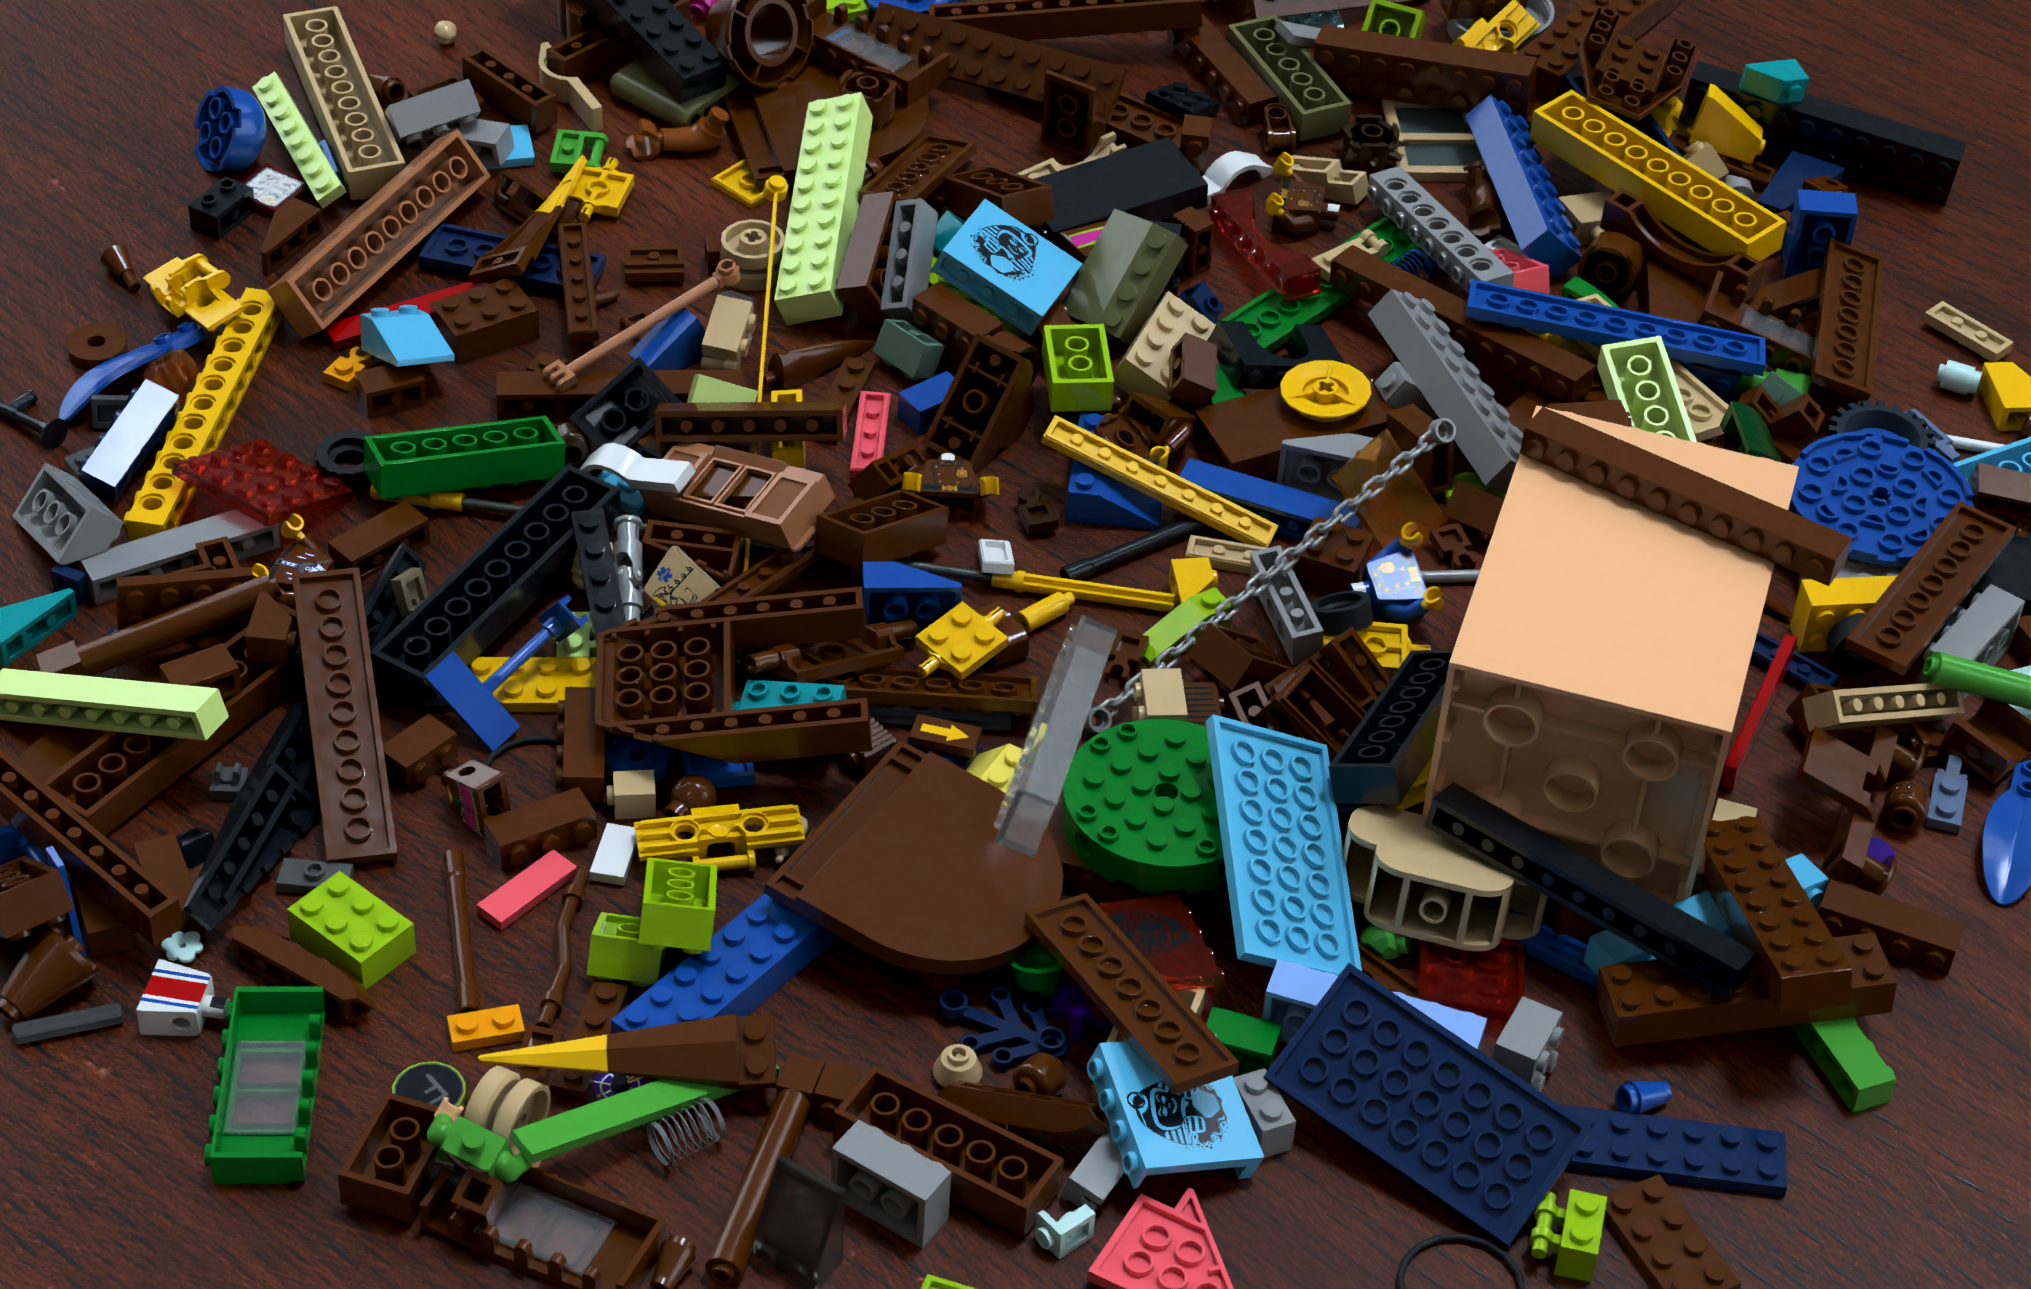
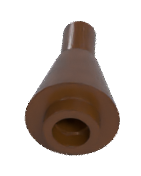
M121 244L107 247L101 255V264L123 280L131 292L138 291L141 284L134 275L127 247Z

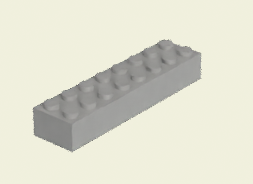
M1391 289L1373 307L1368 316L1418 386L1438 418H1449L1453 421L1456 427L1454 441L1484 485L1507 493L1520 455L1523 433L1511 424L1508 419L1509 413L1500 404H1497L1493 398V390L1478 377L1479 370L1464 357L1465 351L1463 347L1448 334L1450 332L1449 327L1434 314L1435 307L1425 298L1420 300L1408 292L1402 293Z

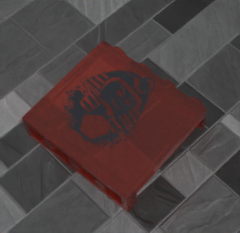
M1179 893L1097 904L1175 991L1206 988L1213 1004H1219L1220 989H1223L1225 986L1224 972L1214 962L1211 947H1207L1203 941L1202 930L1199 926L1196 927L1189 906H1185ZM1080 987L1094 1019H1108Z

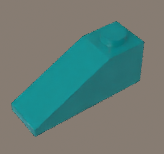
M68 588L1 607L0 665L3 667L8 666L78 616L75 591Z

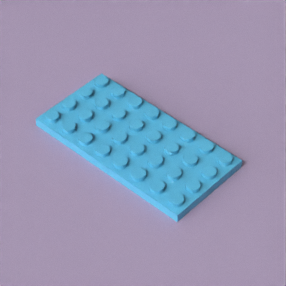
M1213 714L1206 720L1237 959L1275 968L1276 962L1279 959L1290 963H1298L1318 971L1333 973L1336 976L1340 975L1348 963L1362 971L1337 806L1334 802L1328 768L1330 761L1327 745Z

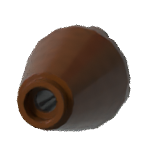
M44 924L33 936L0 992V1013L14 1024L18 1023L21 1019L26 1020L90 982L100 970L89 958L81 955L85 949L77 939L71 935L64 939L61 932L54 925L45 926Z

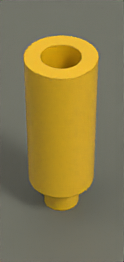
M1056 592L1017 612L1015 620L1024 628L1026 633H1029L1068 613L1069 606L1075 603V597L1071 592L1065 594Z

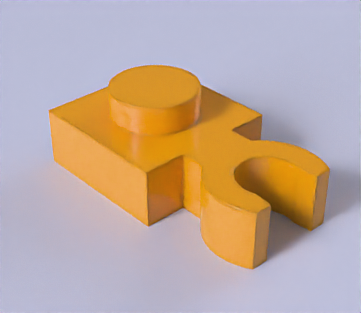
M356 346L351 349L348 359L342 356L338 357L323 372V381L349 392L356 386L355 372L370 368L374 363V357L369 353L361 356L360 347Z

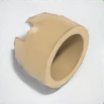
M450 21L438 22L435 25L434 31L436 41L442 45H449L454 42L457 34L455 24Z

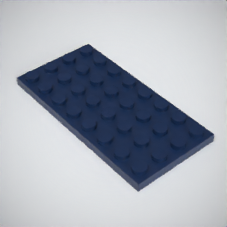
M1350 963L1346 965L1263 1076L1267 1079L1268 1083L1276 1087L1282 1094L1507 1249L1593 1130L1591 1125Z

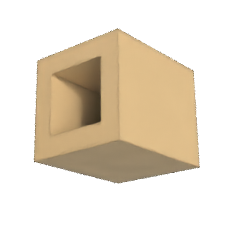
M654 769L613 771V785H607V806H614L615 820L656 818Z

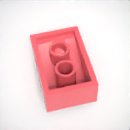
M1505 247L1490 250L1514 272L1515 288L1550 294L1548 265Z

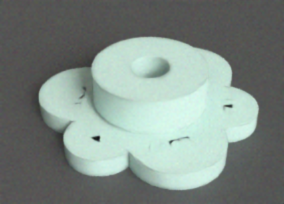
M177 931L172 935V938H166L162 941L161 948L166 952L168 960L174 961L178 959L180 962L188 963L195 959L197 953L203 951V944L200 942L199 933L189 931L184 934L182 931Z

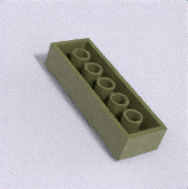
M1277 15L1228 25L1226 40L1278 95V103L1285 105L1289 109L1292 125L1295 127L1296 138L1299 142L1340 133L1339 127L1347 122L1349 123L1352 103L1304 47L1289 44L1276 31L1275 26L1280 20Z

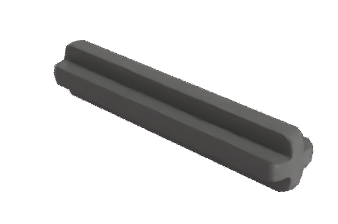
M111 1003L15 1023L12 1025V1032L15 1043L22 1045L121 1024L123 1022V1014L119 1003Z

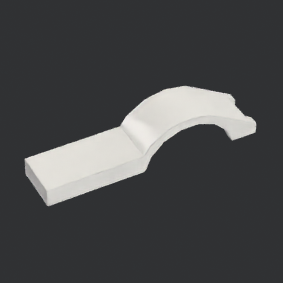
M1232 151L1222 155L1215 160L1207 169L1205 175L1202 176L1208 183V204L1221 199L1226 188L1239 174L1247 170H1257L1259 177L1264 179L1274 174V168L1264 163L1255 154Z
M616 443L603 444L589 455L580 470L588 474L594 469L606 470L617 475L634 489L680 493L696 472L691 462L644 458L636 451Z

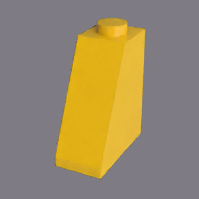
M1710 84L1691 127L1689 143L1705 141L1712 144L1717 153L1752 164L1755 156L1762 154L1766 140L1762 139L1763 127L1716 85Z
M2014 362L1984 363L1978 388L1997 430H2021L2027 414L2031 413V377Z

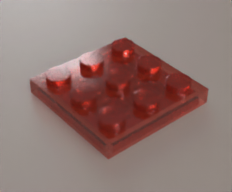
M1418 939L1417 999L1436 1002L1442 1006L1471 1012L1488 1019L1502 1022L1509 1021L1522 996L1525 997V943L1501 939L1499 945L1491 950L1467 951Z

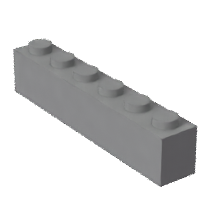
M261 501L108 548L107 551L79 560L81 572L86 573L89 593L95 604L98 605L116 599V578L169 574L172 571L198 566L196 543L227 536L238 561L280 548L278 522L266 503Z

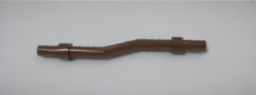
M578 868L575 871L571 884L567 885L562 896L563 906L555 925L557 969L550 989L545 991L540 1003L542 1011L536 1026L551 1028L555 1015L561 1011L564 1003L563 992L572 970L569 928L576 909L583 903L586 893L584 887L589 876L588 871L584 868Z

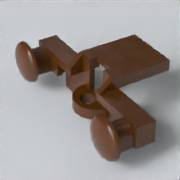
M1878 724L1865 738L1864 744L1870 748L1863 754L1815 726L1808 735L1796 779L1842 804L1836 831L1829 841L1823 867H1828L1840 854V857L1829 868L1828 873L1847 884L1852 883L1862 890L1881 896L1894 877L1897 869V860L1893 855H1889L1883 862H1880L1867 854L1876 822V813L1869 801L1871 793L1865 791L1864 788L1871 783L1881 789L1886 783L1888 775L1896 779L1895 783L1912 781L1921 769L1926 749L1920 743L1911 751L1897 743L1898 734Z

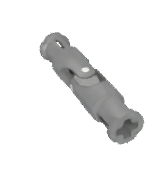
M621 515L614 519L613 528L617 531V541L614 543V564L626 621L636 618L639 622L640 614L643 612L642 543L639 541V530H641L642 520L634 515Z

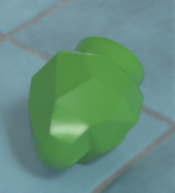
M1373 924L1369 925L1359 938L1363 946L1385 961L1401 957L1402 954H1410L1413 945L1412 937L1388 932Z

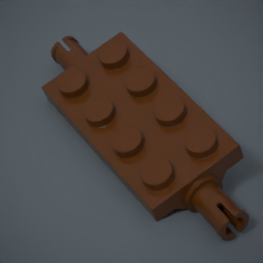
M908 618L888 624L880 622L867 625V638L799 645L787 643L773 646L769 649L761 650L759 653L746 655L744 666L746 671L752 675L771 670L772 673L780 675L790 682L810 683V681L819 679L832 680L837 678V675L862 673L866 668L875 666L888 667L892 662L904 660L905 647L897 644V641L915 638L918 634V626L914 620Z

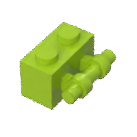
M1570 1189L1566 1208L1562 1209L1558 1208L1555 1204L1556 1195L1548 1192L1535 1209L1534 1217L1537 1223L1530 1235L1531 1254L1535 1258L1543 1259L1546 1257L1547 1251L1557 1253L1554 1275L1591 1282L1599 1252L1607 1196ZM1552 1225L1562 1227L1560 1235L1553 1234L1551 1230Z

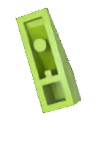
M1216 587L1187 598L1143 634L1149 636V646L1143 660L1150 667L1155 665L1156 658L1167 648L1177 647L1185 640L1186 633L1201 621L1207 622L1213 617L1216 608L1226 598ZM1229 603L1221 611L1226 612V615H1228L1233 610V607ZM1232 617L1226 622L1220 621L1217 625L1231 629ZM1200 628L1190 636L1195 637L1196 641L1202 634ZM1190 646L1183 653L1190 651L1192 647ZM1169 653L1160 662H1163L1173 657H1171Z

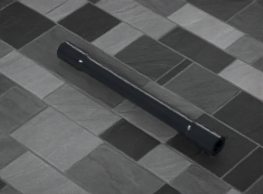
M1189 517L1090 558H1083L1063 566L1059 571L1060 577L1080 581L1092 576L1095 572L1196 531H1203L1210 528V526Z

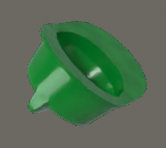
M1040 941L1024 955L1007 963L1012 967L1018 987L1023 990L1034 991L1047 998L1054 995L1055 987L1061 982L1064 969Z

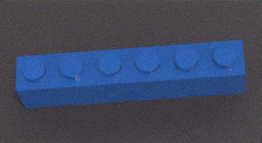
M1191 458L1188 459L1179 475L1279 525L1276 534L1300 541L1303 540L1315 516L1330 519L1333 516V510L1342 503ZM1346 505L1338 513H1342L1344 517L1352 509H1348ZM1357 507L1356 513L1342 524L1363 530L1366 509Z

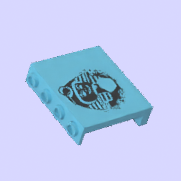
M984 199L942 250L931 271L1031 337L1051 306L1064 289L1072 283L1082 263L987 199Z
M1128 1041L1098 1044L1087 1063V1073L1094 1082L1099 1096V1106L1105 1112L1110 1125L1111 1138L1117 1144L1122 1158L1123 1171L1128 1175L1133 1189L1138 1188L1147 1175L1234 1168L1238 1179L1252 1177L1264 1159V1155L1232 1075L1174 1095Z

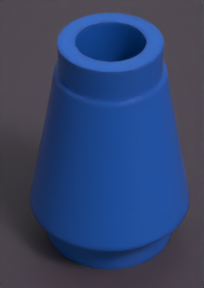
M1625 1081L1621 1086L1617 1087L1615 1092V1101L1620 1112H1627L1628 1114H1642L1669 1102L1672 1097L1671 1088L1666 1081Z

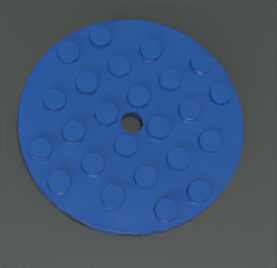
M1856 431L1824 437L1811 443L1800 452V456L1791 464L1798 466L1799 469L1789 509L1790 512L1852 537L1847 557L1875 565L1900 567L1908 564L1958 501L1974 507V493L1959 469L1931 448L1927 447L1925 450L1910 445V439L1884 433L1882 438L1866 436L1865 431Z

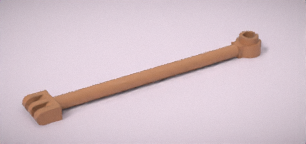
M732 259L721 260L716 267V271L712 273V277L571 363L565 365L559 359L543 369L542 375L549 379L559 391H567L578 384L576 373L717 287L722 288L737 284L741 279L739 265H736V262H733Z

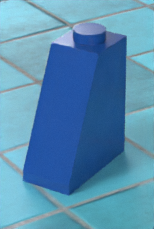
M683 308L655 325L628 355L632 362L639 356L651 370H685L701 361L703 356L702 341L706 331L698 317Z

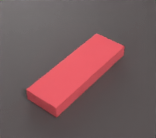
M553 849L476 904L477 913L502 931L573 879L577 866Z

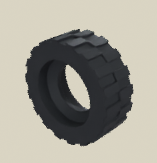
M345 430L334 432L332 435L324 437V440L319 442L317 449H315L316 473L320 483L322 482L326 488L333 489L335 492L359 493L363 490L371 489L372 483L364 472V462L355 466H342L335 464V462L345 457H360L364 459V437L373 436V434L365 433L361 430Z

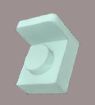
M1084 1204L1074 1212H1067L1056 1222L1049 1214L1041 1210L1036 1214V1240L1042 1248L1049 1249L1058 1259H1061L1094 1237L1095 1212Z

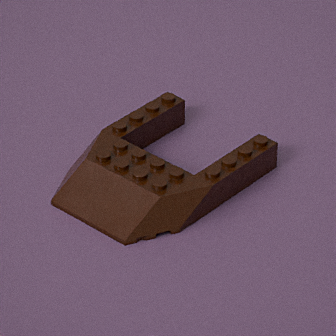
M862 586L664 605L653 610L654 615L639 622L636 618L624 622L619 627L610 628L597 634L595 728L598 730L734 764L872 751V732L867 698L736 710L735 651L768 648L787 643L799 645L867 638Z

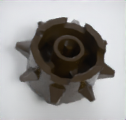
M1373 114L1355 116V121L1341 125L1339 130L1344 136L1343 140L1332 142L1333 145L1342 146L1341 159L1348 166L1347 170L1364 171L1366 174H1373L1392 168L1395 162L1402 160L1397 148L1409 145L1407 142L1399 141L1400 130L1397 124L1393 123L1391 126L1389 123L1383 122V116Z

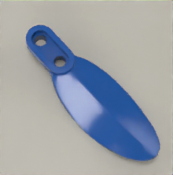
M195 321L185 322L178 326L179 331L172 334L170 332L160 334L153 338L154 343L119 355L92 368L73 384L64 397L60 407L59 418L63 419L66 423L69 422L91 400L92 395H97L103 388L123 374L149 361L173 355L204 340L207 337L204 327L196 324Z
M2031 760L2019 762L2015 766L2010 789L2001 794L1993 803L1983 830L1982 866L1984 881L1990 898L1999 906H2008L2015 903L2031 886Z

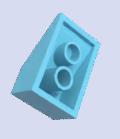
M401 305L399 310L389 311V308H372L371 313L360 314L361 350L397 367L454 361V353L430 315L419 310L416 305Z

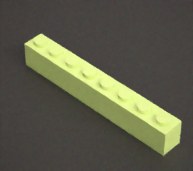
M6 668L0 671V720L206 741L229 717L218 688Z

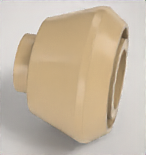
M962 1044L946 1047L933 1066L934 1078L944 1088L949 1084L959 1081L978 1084L983 1073L982 1065L975 1052L970 1047Z

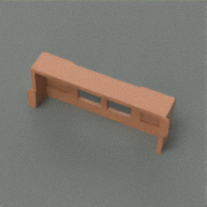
M679 442L677 445H673L662 458L665 460L691 462L696 470L680 493L638 489L649 511L652 513L706 527L743 531V537L791 549L792 552L800 551L813 536L816 530L812 525L817 520V515L822 514L835 498L825 474L790 466L784 461L720 445H715L714 447L698 442ZM716 464L737 469L711 501L690 496ZM749 472L770 477L745 509L723 504Z

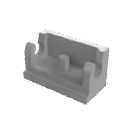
M1110 1131L1098 1138L1070 1175L1060 1196L1065 1201L1069 1200L1079 1208L1086 1204L1095 1211L1097 1206L1094 1203L1102 1205L1108 1194L1125 1172L1122 1168V1158L1117 1144L1111 1138Z

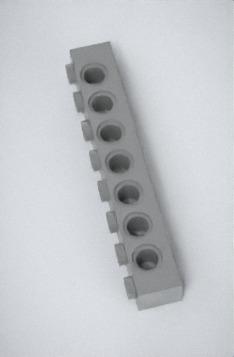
M1400 166L1369 175V187L1367 188L1369 200L1467 293H1469L1471 279L1514 287V272Z

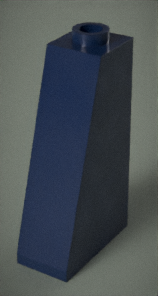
M1792 150L1758 198L1757 203L1774 214L1786 210L1792 213L1797 189L1802 188L1804 180L1826 175L1841 183L1845 168Z

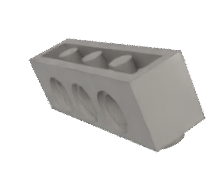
M1280 545L1250 552V579L1260 571L1266 572L1275 565V559L1283 552ZM1286 556L1280 560V562L1285 563V566L1289 563ZM1292 567L1286 572L1279 571L1270 579V585L1258 597L1291 664L1297 665L1323 648L1324 630ZM1259 578L1252 585L1257 590L1265 582H1261Z

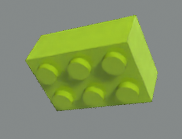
M1104 324L1044 325L1042 359L1051 412L1112 410L1114 378Z
M338 871L287 908L290 938L318 958H324L331 965L351 973L363 984L366 990L416 953L414 923L341 871Z

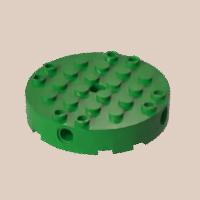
M1146 719L1124 722L1093 736L1076 751L1064 775L1061 817L1063 832L1068 844L1079 859L1092 871L1114 884L1122 881L1136 886V891L1156 895H1166V890H1185L1186 894H1194L1227 883L1207 728L1205 726L1171 719Z

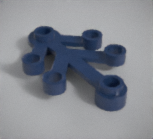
M1004 986L994 987L990 992V1005L992 1008L1000 1011L1003 1019L969 1006L967 995L961 990L948 989L939 997V1012L945 1020L957 1022L964 1019L993 1030L979 1035L967 1034L960 1038L959 1044L974 1046L971 1049L975 1052L976 1056H979L983 1048L1016 1040L1026 1043L1010 1049L1007 1047L996 1048L992 1052L991 1064L997 1071H1008L1012 1068L1013 1062L1027 1059L1038 1052H1046L1058 1059L1063 1058L1068 1052L1069 1042L1065 1033L1061 1029L1049 1025L1043 1013L1044 1005L1038 999H1028L1022 1006V1017L1025 1021L1033 1023L1036 1030L1033 1031L1023 1026L1011 1001V991Z

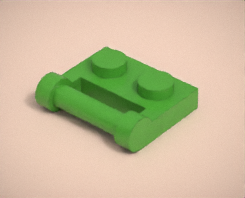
M558 129L549 162L550 172L567 174L579 157L583 155L585 146H592L590 160H587L585 166L602 167L600 163L603 150L607 148L609 141L607 135L601 132Z

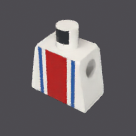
M158 959L136 1009L140 1034L197 1036L201 1033L207 1017L226 1019V1005L230 999L215 996L212 976L208 973Z

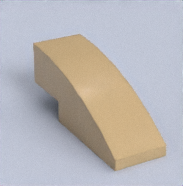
M1292 155L1294 164L1290 168L1292 170L1295 169L1304 181L1309 184L1323 187L1325 189L1324 198L1340 203L1357 205L1367 195L1369 184L1366 172L1342 170L1340 159Z

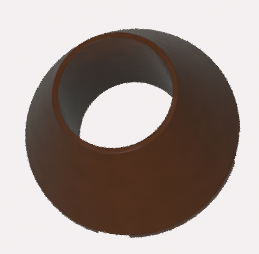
M718 0L711 7L706 18V39L729 61V66L750 84L764 88L779 87L780 84L787 80H792L798 75L810 55L814 37L813 19L809 18L806 6L809 2L808 0Z

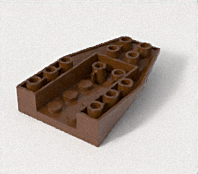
M1597 5L1578 48L1586 100L1640 121L1682 90L1699 46L1694 45L1687 39L1673 36L1666 53L1659 51L1654 46L1643 45L1634 41L1629 36H1621L1615 33L1623 15L1616 13L1611 8H1603Z

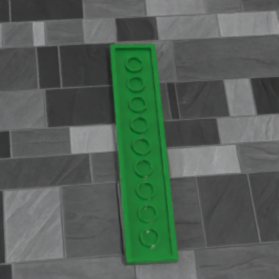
M1384 216L1364 229L1372 230L1376 233L1377 239H1383L1390 244L1389 253L1382 258V260L1388 263L1411 249H1418L1424 252L1388 216ZM1364 230L1354 235L1342 244L1347 243L1355 238H1358ZM1409 252L1412 255L1407 254L1409 258H1406V261L1410 263L1416 259L1414 256L1418 258L1420 255L1415 252ZM1309 264L1221 321H1243L1258 344L1267 351L1272 352L1288 342L1295 324L1314 325L1356 297L1329 284V282L1310 269Z

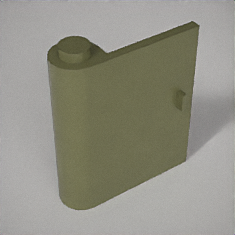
M636 60L612 76L610 91L614 96L678 128L695 124L701 117H704V108L740 86L741 80L727 74L723 88L679 104Z

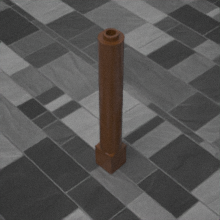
M267 574L79 646H76L75 641L72 640L38 653L36 658L41 672L92 677L252 615L260 591L267 592L277 603V598L283 595L276 578L269 580Z
M790 1053L776 1085L775 1100L705 1264L707 1273L717 1283H736L740 1281L805 1121L807 1117H812L814 1111V1091L825 1068V1061Z

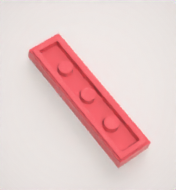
M860 391L850 478H855L872 461L884 456L891 393Z

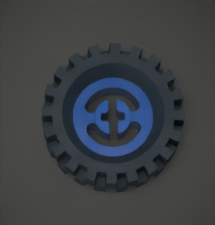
M1869 400L1861 401L1860 407L1853 402L1847 404L1846 410L1841 407L1836 411L1835 416L1832 415L1826 434L1827 437L1838 433L1865 431L1866 436L1883 438L1884 433L1910 439V445L1925 450L1927 447L1935 450L1936 439H1933L1934 432L1932 428L1926 429L1927 422L1923 418L1915 420L1916 413L1909 410L1904 413L1901 411L1902 406L1896 404L1893 405V408L1886 407V402L1877 401L1876 405H1871Z

